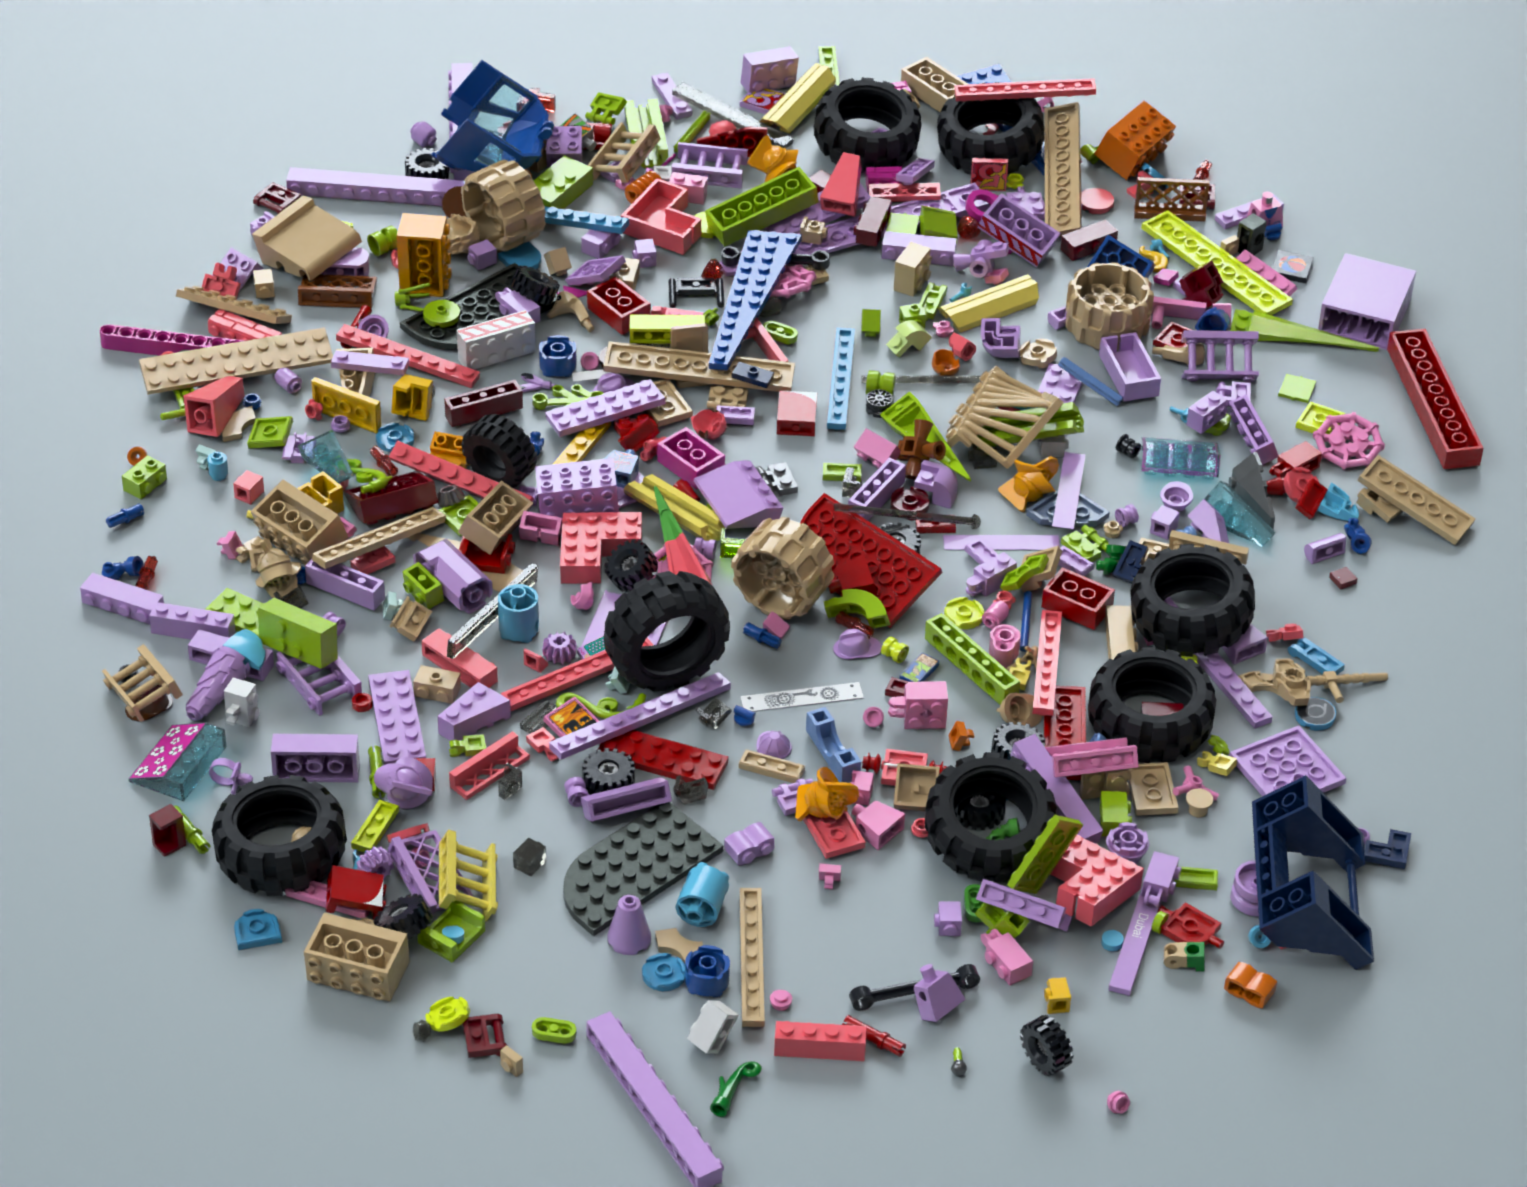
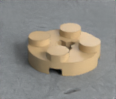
M1036 339V342L1031 344L1030 341H1027L1020 347L1021 363L1024 365L1046 368L1057 357V348L1052 341L1047 339Z

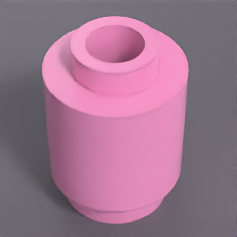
M1003 601L992 603L982 615V621L985 626L993 629L995 626L1001 625L1009 615L1008 605Z

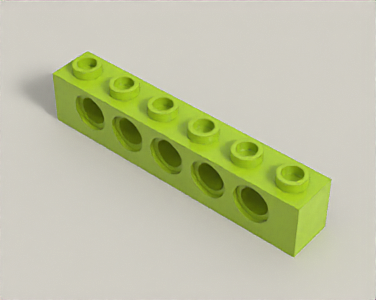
M940 613L926 621L925 639L999 705L1010 693H1019L1020 681L944 614Z

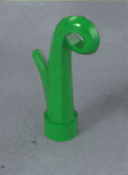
M755 1061L743 1063L733 1072L726 1083L724 1077L720 1076L719 1092L710 1105L711 1112L718 1117L726 1116L742 1077L758 1076L762 1071V1066Z

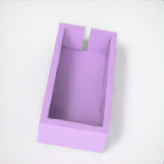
M1137 333L1120 335L1118 352H1116L1117 335L1102 337L1099 356L1119 394L1123 397V402L1159 396L1161 377Z

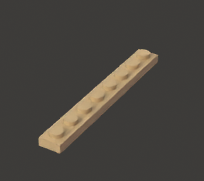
M431 507L312 553V561L324 569L330 568L442 524L446 520V515Z
M740 888L742 1027H764L761 888Z

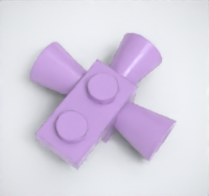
M984 239L972 248L971 254H954L953 259L956 271L958 272L970 267V273L977 278L984 277L987 273L993 272L995 266L993 258L1008 255V242L992 243L990 240Z

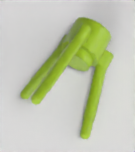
M430 283L395 291V305L400 306V309L423 311L424 308L407 304L411 303V298L429 296V293L410 294V292L428 287Z

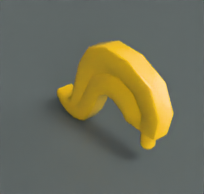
M1144 246L1140 247L1139 254L1154 261L1153 263L1156 267L1153 272L1158 273L1163 268L1166 269L1168 267V259L1164 254L1145 250Z

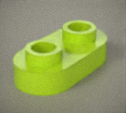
M767 321L763 324L773 340L787 345L797 341L798 331L795 328L776 321Z
M540 1017L532 1023V1035L538 1040L567 1044L575 1040L576 1026L571 1021Z

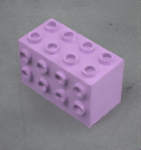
M613 458L535 466L540 514L563 518V513L619 512Z

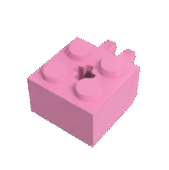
M946 681L908 682L905 685L904 696L890 698L888 714L890 717L903 718L904 729L946 728L948 707Z

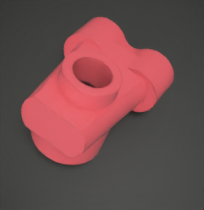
M655 436L653 439L644 442V451L640 453L641 459L648 461L657 455V443L667 437L657 438Z

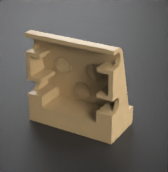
M306 196L300 197L252 233L262 264L276 269L284 266L285 272L299 277L307 274L310 281L362 242L359 233L354 228L316 206L313 198Z

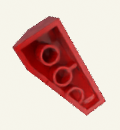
M746 127L698 138L697 144L748 149V157H751L762 138L767 136L768 131L767 127Z

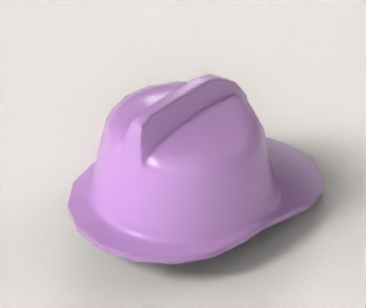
M606 373L600 377L593 391H601L605 394L606 392L615 391L636 383L628 378H623L620 374Z
M848 629L840 635L839 640L833 646V651L836 656L843 659L869 658L878 655L881 652L882 645L876 638L867 636V634L858 629Z

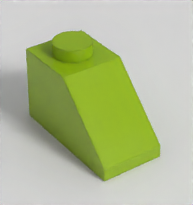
M862 309L861 333H865V336L876 337V334H880L881 310Z

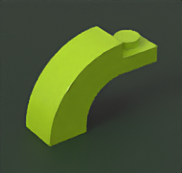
M845 589L842 590L843 597H834L823 601L828 618L856 613L868 620L871 629L890 625L882 602L875 595L867 591Z

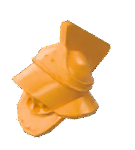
M767 135L762 138L747 164L766 173L765 183L797 168L795 164L797 163L798 150H787L786 148L772 145Z
M1050 456L1035 465L1016 459L1014 463L1017 474L998 488L1001 495L1020 512H1024L1027 502L1037 501L1044 494L1055 492L1049 481L1058 471V459Z
M820 768L817 770V781H813L811 784H802L798 787L795 818L799 822L808 814L819 818H840L843 812L848 810L846 805L857 802L860 796L858 786L852 783L838 782V779L829 768Z

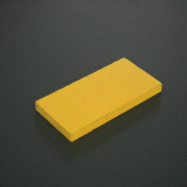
M316 377L311 380L312 397L315 402L323 405V414L331 417L338 415L346 416L350 424L378 433L379 428L382 427L380 401Z

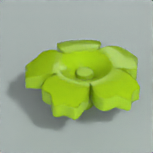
M1211 735L1207 742L1209 745L1214 746L1212 750L1216 753L1228 755L1230 751L1227 743L1219 736Z

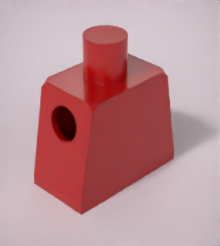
M864 554L837 566L835 570L838 579L833 580L828 586L831 594L845 589H859L873 595L878 594Z

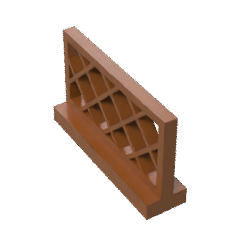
M1138 177L1134 202V218L1151 219L1169 210L1183 221L1206 222L1210 181ZM1141 183L1150 184L1151 187L1145 191L1141 187ZM1167 184L1169 188L1162 191L1159 186ZM1185 185L1187 189L1180 192L1177 187ZM1197 186H1205V189L1200 193H1198L1194 188H1196ZM1153 190L1159 193L1155 198L1149 195ZM1173 190L1177 195L1171 199L1167 194ZM1191 191L1195 196L1189 200L1184 195ZM1145 196L1150 200L1147 203L1139 202ZM1164 197L1168 202L1158 203L1157 201ZM1182 198L1185 203L1176 204L1175 201ZM1200 199L1203 205H1194L1193 202Z
M307 274L303 275L301 285L298 286V305L356 308L367 305L372 308L377 277L319 274L310 282L308 281Z

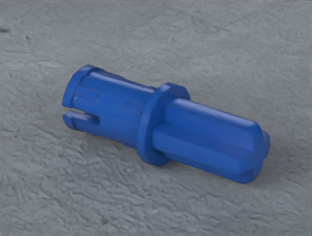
M140 503L127 509L122 508L120 512L107 517L106 523L110 528L124 522L129 523L130 520L144 515L145 512H141L144 511V508Z
M750 622L746 623L743 628V634L756 639L760 644L763 642L778 649L782 643L779 637L769 633L766 628H759Z

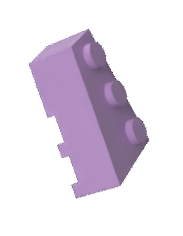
M478 682L438 715V734L450 741L462 740L463 736L476 734L478 729L485 726L489 728L494 725V722L502 718L507 720L511 718L510 700Z

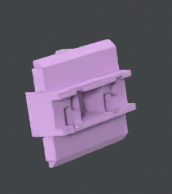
M294 432V435H289L283 448L282 459L291 460V463H304V460H313L316 437L307 436V433L298 435L296 432Z

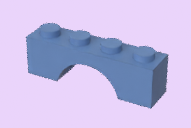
M826 707L807 712V733L838 781L852 782L853 770L861 771L860 758L853 748L845 749L836 731L835 721Z

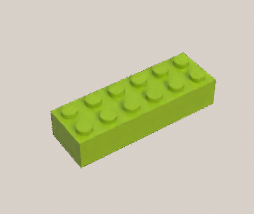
M797 167L705 210L708 227L723 246L726 247L745 238L748 230H762L819 203L817 187L804 171Z

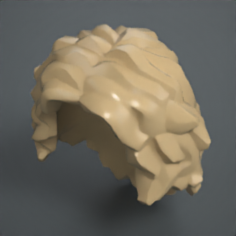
M451 214V217L447 218V224H450V233L447 235V238L451 240L448 253H468V246L480 241L481 230L479 224L470 217L460 216L459 214Z

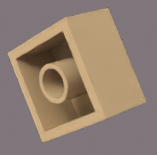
M913 242L909 243L895 261L894 291L914 297L917 291L922 289L924 282L928 281L931 275L929 265L932 261V256H930L931 248Z

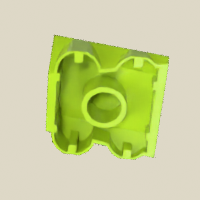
M922 205L919 218L920 234L955 238L957 244L955 212Z

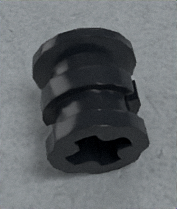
M1124 434L1117 441L1115 448L1117 451L1122 450V453L1130 458H1135L1141 450V444L1135 443V440L1129 439V435Z

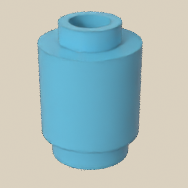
M213 452L207 458L209 475L215 481H222L228 475L227 456L222 452Z

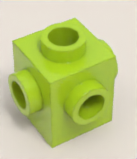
M921 303L900 306L899 323L913 320L925 329L928 313L923 309Z

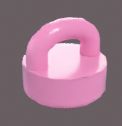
M1044 97L1038 101L1043 113L1046 104L1049 103L1050 107H1054L1052 97Z
M586 352L582 355L580 362L584 369L592 371L599 366L600 359L594 352Z
M869 707L863 714V720L866 725L877 727L882 724L884 713L878 707Z

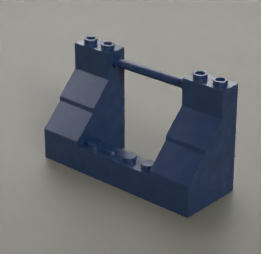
M1306 775L1252 801L1259 929L1277 947L1339 955L1355 970L1374 962L1372 930L1359 916L1355 870L1366 865L1363 833ZM1287 852L1301 853L1303 856L1334 859L1347 872L1350 907L1314 871L1289 882Z

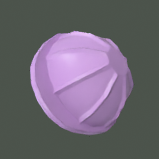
M368 315L361 320L358 329L383 338L388 336V323L380 315Z
M1175 481L1168 483L1161 490L1160 498L1164 506L1176 511H1183L1191 504L1193 493L1186 483Z
M766 731L760 734L757 739L758 753L780 759L786 758L791 753V742L781 731Z

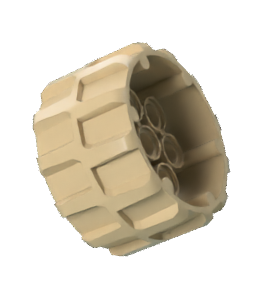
M501 160L465 178V184L461 187L462 206L466 217H470L479 224L481 230L480 241L487 239L497 249V252H507L538 237L540 231L545 228L546 211L541 193L528 171H525L516 161L508 162L507 160Z
M1114 262L1105 264L1094 263L1085 269H1079L1074 274V280L1068 283L1065 308L1067 311L1065 322L1067 330L1073 333L1078 342L1085 343L1097 350H1100L1102 337L1117 335V351H1119L1120 335L1136 332L1141 340V337L1146 336L1150 328L1154 300L1151 282L1148 278H1144L1138 273L1137 269Z
M782 516L780 519L775 520L768 518L763 520L751 535L746 538L738 548L736 555L732 558L731 568L734 569L733 581L735 586H738L744 595V599L760 609L762 613L769 615L771 612H774L783 620H789L795 615L799 617L805 615L834 578V573L832 572L834 558L829 553L823 538L809 529L808 525L790 520L789 517Z

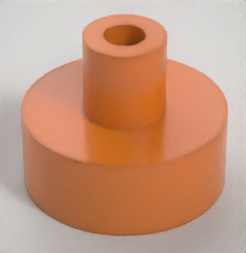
M137 446L129 450L127 459L131 465L135 466L148 454L144 448Z

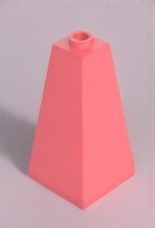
M226 376L184 395L187 431L215 437L220 436L245 396L243 378Z

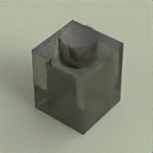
M529 837L513 852V867L530 877L546 862V846Z

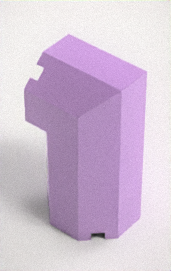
M447 539L413 554L414 564L417 562L421 563L442 584L443 595L459 610H464L466 613L471 614L483 608L486 604L485 598L487 596L490 598L493 594L492 581Z

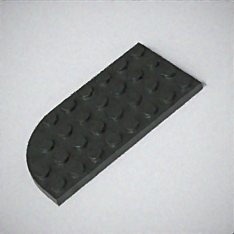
M513 263L444 299L456 303L460 308L459 320L454 325L446 328H440V325L430 326L423 319V311L401 321L400 328L422 344L441 349H457L458 329L505 316L500 311V303L497 301L495 293L503 292L505 288H509L511 291L514 290L510 283L519 265ZM556 294L552 304L546 305L545 303L540 304L538 301L535 302L540 306V314L553 308L558 294Z
M671 802L658 804L587 849L573 861L564 878L563 895L565 905L573 919L594 937L611 925L621 897L633 895L640 900L641 905L687 876L688 872L693 867H696L698 863H707L724 852V845Z

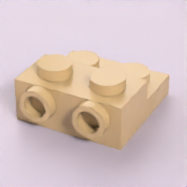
M1363 488L1357 495L1358 500L1356 503L1370 515L1374 512L1377 513L1387 523L1403 512L1369 488Z
M1059 546L1024 555L1022 564L1028 557L1046 554L1049 561L1043 573L1036 574L1024 582L1020 587L1023 592L1037 590L1041 588L1043 580H1049L1055 576L1062 554Z
M1131 769L1082 774L1079 793L1081 800L1101 797V791H1118L1129 794L1130 788L1127 780H1130L1132 777Z

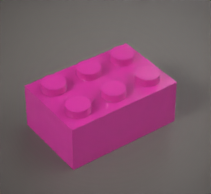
M687 427L657 443V461L684 481H688L695 489H698V487L694 483V478L725 465V455Z

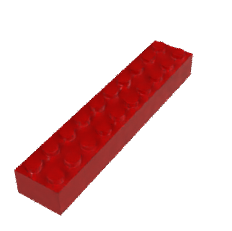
M1426 328L1390 332L1387 351L1443 469L1480 466L1484 448Z

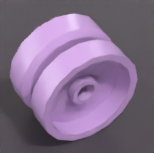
M1255 861L1243 863L1236 869L1230 894L1232 904L1237 910L1251 916H1259Z

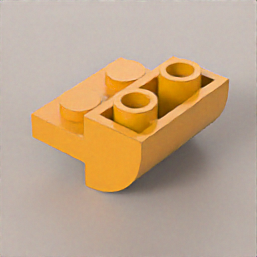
M434 432L430 445V454L467 469L468 465L470 466L462 452L463 436Z

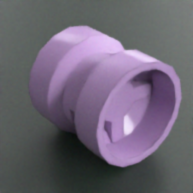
M696 537L695 548L707 559L713 560L716 554L717 541L712 539L706 541L703 538Z
M572 777L565 782L564 787L568 794L569 804L579 807L582 806L581 797L588 796V791L582 778Z

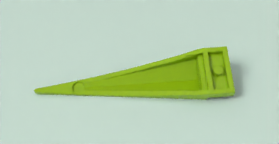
M1235 309L1230 331L1259 332L1258 341L1308 342L1374 352L1379 351V347L1258 311L1250 313L1245 310Z
M910 391L880 414L892 430L902 437L914 436L915 419H922L933 423L919 400ZM933 423L926 441L931 443L942 441L946 447L944 458L938 461L971 482L970 476Z

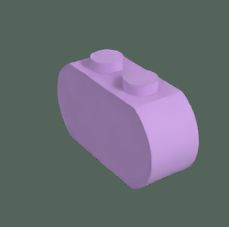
M354 247L321 274L367 276L369 274L368 252L363 248Z

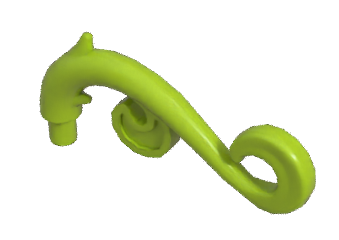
M347 459L338 464L340 471L356 474L357 482L368 483V485L361 486L363 494L368 492L375 493L384 489L393 478L376 469L361 468L362 462L358 459Z
M569 692L560 695L556 700V707L558 708L566 701L576 697L590 712L602 719L623 712H615L618 709V702L612 697L602 698L597 703V706L585 698ZM640 693L634 704L627 707V710L645 703L647 696L644 693Z

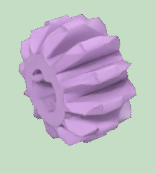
M556 631L555 635L549 634L547 638H544L542 653L547 661H553L554 665L557 662L563 665L565 661L570 663L571 659L575 658L577 643L572 635H566L565 632L559 634Z
M374 846L370 851L366 850L364 855H359L360 860L356 862L357 870L382 874L384 879L386 875L391 874L390 870L394 868L393 857L382 846L379 848Z

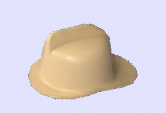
M1010 693L1002 701L1000 707L997 708V712H1000L1002 719L1006 723L1013 722V724H1017V722H1022L1021 725L1025 726L1027 723L1030 724V727L1039 724L1042 719V715L1032 714L1034 696L1030 694Z

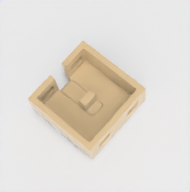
M897 763L894 809L925 811L930 788L935 785L936 778L940 774V767Z

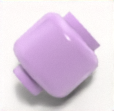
M417 122L411 128L412 140L421 147L432 146L436 142L437 132L427 122Z

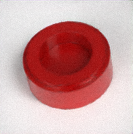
M358 693L352 697V708L357 712H367L373 706L372 697L367 693Z

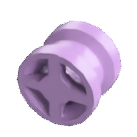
M1129 504L1124 509L1118 508L1115 510L1116 521L1122 527L1128 526L1129 523L1138 522L1139 516L1134 505Z
M328 612L323 616V618L337 623V636H339L345 628V619L337 617L333 612Z

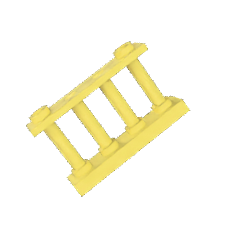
M447 830L439 842V907L447 909L455 901L483 909V916L486 922L492 914L496 913L498 908V902H496V861L498 855L496 854L495 844L491 843L486 852H482L458 844V841H456V831ZM456 853L482 860V867L458 860ZM456 868L482 876V883L458 876ZM456 885L482 892V899L458 892Z

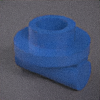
M1281 223L1266 226L1265 237L1269 240L1278 239L1281 236Z
M735 706L733 711L735 713L734 721L742 726L751 725L755 720L756 713L741 706Z

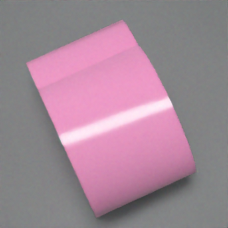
M1006 624L995 626L990 632L989 654L1004 668L1013 664V660L1019 655L1021 637L1019 630L1014 626Z

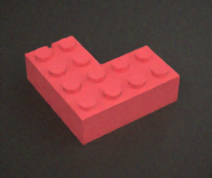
M658 178L621 215L623 218H629L630 223L623 232L624 234L640 240L653 239L654 245L682 255L701 237L702 219L683 212L688 206L687 188Z
M642 512L563 513L560 556L561 584L601 583L602 557L612 556L611 551L613 549L616 551L618 549L617 546L619 544L623 546L627 540L630 543L633 539L637 542L638 540L642 541Z
M1077 835L1050 873L1065 882L1058 887L1056 904L1065 907V914L1072 917L1077 897L1075 919L1092 927L1141 889L1144 868Z

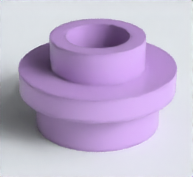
M335 416L331 422V428L339 433L345 432L350 428V421L346 416Z

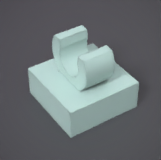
M199 444L195 450L198 455L197 463L201 464L199 468L207 470V458L216 450Z
M388 591L382 605L383 619L391 621L393 615L397 614L404 602L401 599L397 600L396 592Z
M614 666L612 674L608 675L610 681L606 682V686L609 690L617 689L620 694L627 693L630 683L620 676Z

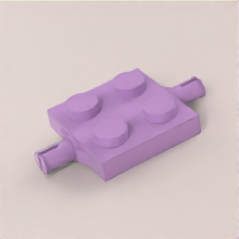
M1018 186V192L1006 193V196L1040 220H1045V204L1041 193H1026L1024 186Z

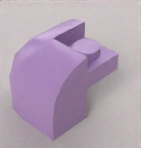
M981 318V338L985 350L992 357L1020 358V326H1001L1000 318Z
M923 460L914 488L933 492L932 504L951 508L957 496L958 481L956 474L944 464Z

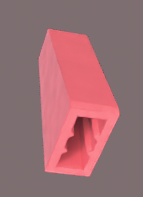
M843 152L820 195L822 210L850 216L856 215L861 177L859 155Z

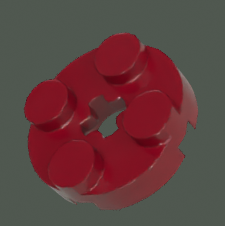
M910 486V489L904 490V487H901L891 495V511L906 517L910 521L915 520V515H924L929 509L928 494L922 489Z

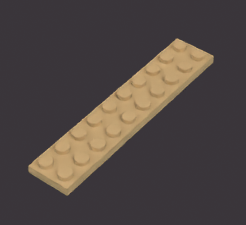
M1079 102L1044 108L1045 223L1060 232L1059 237L1081 229Z
M324 327L139 359V364L147 395L208 385L226 376L248 378L276 373L280 368L294 370L331 363L333 354Z
M609 341L603 371L779 392L791 391L795 363L736 356L728 370L709 369V360L712 353ZM738 362L772 371L774 372V378L767 388H763L732 378V372Z

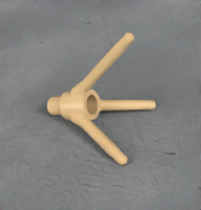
M1025 646L1027 652L1020 659V664L1031 660V664L1034 665L1036 670L1038 647L1032 646L1030 648ZM1016 662L1008 666L1006 669L1009 671L1011 666L1015 667Z

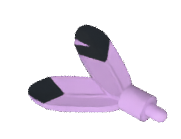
M523 373L521 377L528 383L519 386L523 392L542 388L551 389L556 384L543 381L533 374Z

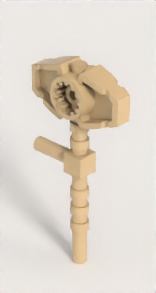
M1290 658L1276 659L1273 668V684L1278 687V694L1293 706L1308 705L1310 687L1313 685L1320 686L1323 684L1325 689L1330 688L1336 702L1341 703L1344 698L1337 683L1354 684L1388 680L1387 673L1336 675L1335 671L1323 672L1322 676L1305 677V670Z

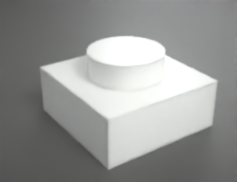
M653 166V172H656L662 180L670 181L672 175L671 166Z

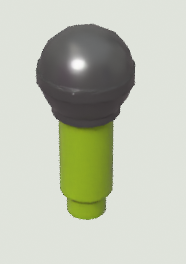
M955 1047L953 1051L954 1062L951 1070L954 1075L962 1076L967 1071V1065L962 1059V1051L959 1047Z

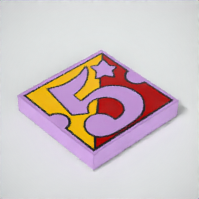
M770 88L762 89L759 92H748L740 101V107L766 114L785 93Z

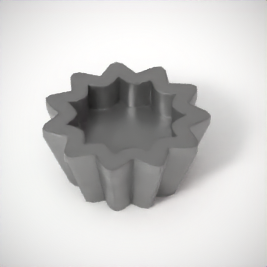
M445 486L438 491V504L444 507L453 506L464 500L465 494L458 486Z

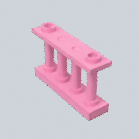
M1127 738L1045 747L1052 757L1053 775L1055 778L1139 767L1137 746H1128Z

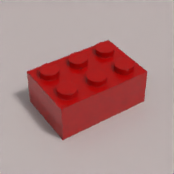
M616 276L587 290V308L621 335L630 331V315H651V303Z
M1062 567L1043 589L1041 608L1050 611L1062 612V617L1095 630L1105 618L1106 606L1114 604L1115 589Z

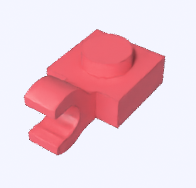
M544 727L526 736L527 743L538 753L545 751L548 759L552 762L559 759L549 749V742L555 740V737Z

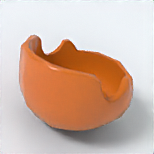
M940 349L934 352L932 368L941 376H953L959 371L960 360H955L952 351Z

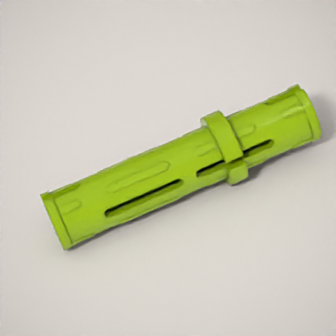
M374 745L375 752H373L372 746L368 749L371 772L369 782L372 785V796L380 799L379 792H381V798L386 793L376 786L374 774L382 766V751L379 746Z
M175 805L174 807L183 815L186 840L188 843H192L200 854L207 853L211 845L203 837L202 831L193 825L179 806Z

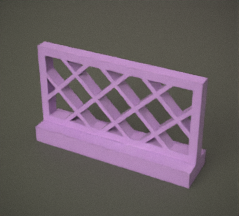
M433 830L405 839H401L400 836L392 838L387 852L393 857V862L412 895H422L432 915L435 912L444 910V908L439 907L434 898L435 894L439 895V875L428 871L430 865L439 869V862L433 860L435 854L439 856L438 848L441 838L437 831ZM433 838L436 847L424 844V840ZM411 844L418 847L417 852L414 853L407 850L406 845ZM420 849L433 853L431 859L419 855ZM418 860L428 864L426 870L417 867L415 861ZM456 868V873L462 877L460 871ZM425 877L438 881L436 887L426 884ZM456 885V889L463 891L466 895L473 896L469 888Z

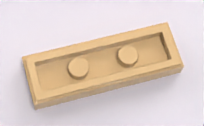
M747 749L738 764L739 769L790 783H795L796 780L801 779L805 771V765Z

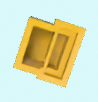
M408 374L402 376L393 385L391 413L401 416L408 414V417L426 421L429 418V410L432 404L433 380Z
M322 471L311 477V484L308 482L298 488L338 514L344 511L343 487Z

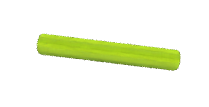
M703 111L673 146L675 153H678V142L690 143L711 119L710 112Z

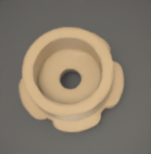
M1109 521L1103 526L1105 535L1109 538L1119 537L1120 532L1123 530L1122 525H1119L1117 521Z

